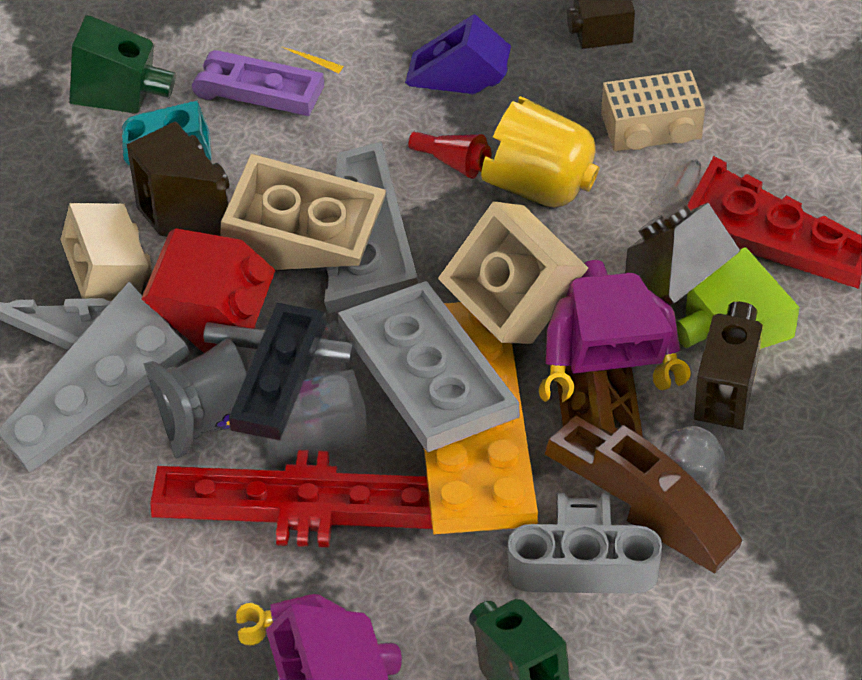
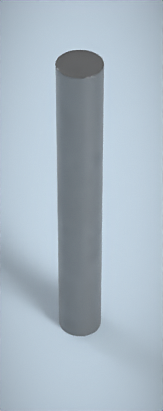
M207 322L204 329V342L219 344L226 338H229L236 347L258 349L265 330ZM320 339L313 358L351 363L354 355V343Z

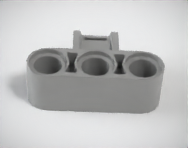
M557 493L556 524L522 525L509 536L507 574L513 586L527 592L643 593L652 589L658 582L662 542L657 533L648 527L611 525L610 493H601L599 498H567L565 493ZM525 558H536V559H535V560H529V559H525ZM631 559H639L642 561H633Z

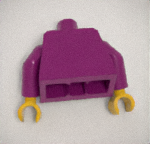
M589 260L584 264L588 267L587 271L581 278H576L570 282L566 297L557 301L547 327L545 364L551 365L550 376L543 379L539 386L541 399L545 402L549 400L551 381H556L562 386V402L570 398L574 391V383L570 376L565 374V366L569 365L573 373L660 364L653 372V382L659 390L663 391L671 387L669 369L673 372L678 386L686 384L691 376V370L687 363L677 359L676 352L681 351L675 313L672 307L648 290L639 275L634 273L608 275L602 261Z
M309 594L273 603L270 606V610L263 611L259 605L254 603H246L241 605L236 612L237 623L240 624L248 621L257 623L253 627H244L238 631V639L242 644H258L264 639L267 632L280 680H388L389 675H395L400 671L402 655L399 647L395 643H378L371 619L366 614L347 611L345 608L319 594Z

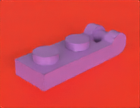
M214 50L207 55L203 63L204 71L199 72L192 83L193 92L205 100H211L219 96L310 116L323 90L324 76L320 72Z

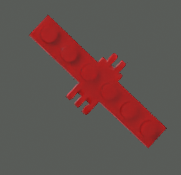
M298 450L296 464H286L285 471L157 466L150 501L153 518L277 523L276 546H288L290 531H297V547H308L310 531L318 532V547L329 548L332 525L432 529L426 476L338 473L337 466H329V451L321 450L318 451L316 465H309V450Z

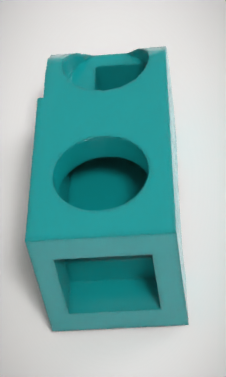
M198 100L128 118L122 126L124 161L130 165L126 144L175 121L188 136L195 135L204 149L205 156L212 160L210 130Z

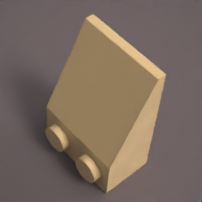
M250 154L222 218L221 236L243 240L275 270L359 266L384 202L386 190Z

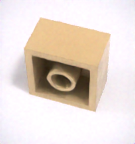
M492 202L438 279L501 343L532 344L550 321L557 301L566 297L570 282L576 278H581L588 267L524 205Z

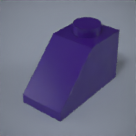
M473 14L413 52L405 83L410 87L476 94L487 86L493 87L505 77L508 70L507 62L511 45L478 16Z

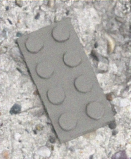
M427 281L338 312L339 328L349 342L354 343V349L427 453L519 418L518 400Z

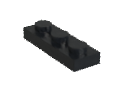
M276 303L230 413L229 423L231 431L281 440L326 327L325 311Z

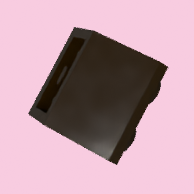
M175 121L126 144L136 207L160 236L167 237L169 232L175 228L221 236V221L229 205L226 196V189L230 187L229 180L222 166L219 163L212 164L205 156L204 149L195 135L188 136Z

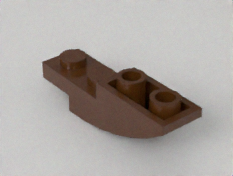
M575 416L549 439L545 455L604 489L612 496L631 505L627 522L632 525L648 527L655 531L662 543L691 559L696 564L715 574L740 548L742 543L741 537L710 495L669 456L623 425L610 436L580 417Z

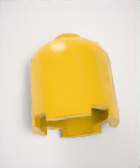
M520 96L518 103L515 101L511 102L495 130L493 138L501 142L494 160L485 157L481 177L483 181L544 206L559 207L567 205L576 198L581 189L589 192L597 178L600 166L593 164L596 153L594 138L580 124Z

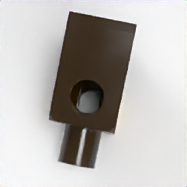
M741 301L732 302L728 305L726 315L718 313L712 317L697 375L694 420L741 430L744 428L760 356L763 324L756 321L758 311L749 303Z

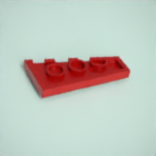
M713 156L687 205L690 210L709 203L740 250L746 247L753 255L859 289L862 283L861 235L826 216L819 218L811 216L803 211L801 208L802 203L787 195L783 199L774 196L762 189L763 182L747 173L742 178L727 170L726 162Z

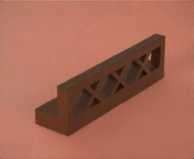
M570 365L565 366V374L572 379L574 391L569 399L562 402L563 389L557 382L563 426L575 416H578L612 436L618 430L614 425V415L621 426L624 425L643 437L632 367L573 373ZM607 376L617 388L618 394L611 386V384L608 382Z

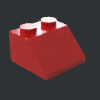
M175 228L169 232L141 300L203 353H206L217 345L204 342V329L207 322L255 328L275 269L243 240Z

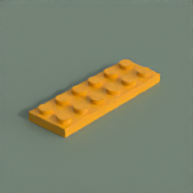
M461 302L444 303L518 400L519 418L428 453L424 448L433 535L519 528L522 525L538 524L537 502L512 343H501Z

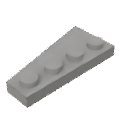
M382 142L337 153L336 177L385 189L386 196L359 266L327 267L329 281L328 289H325L324 304L328 313L349 309L419 284Z
M130 282L126 284L0 427L1 440L29 473L147 387L150 383L143 363L154 361L166 369L175 366L190 355L186 343L157 312L141 300L142 295Z

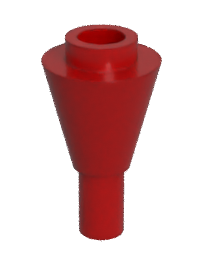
M414 131L411 133L408 141L410 149L432 154L438 160L470 179H474L479 172H482L485 157L491 158V148L483 134L441 135L435 137Z

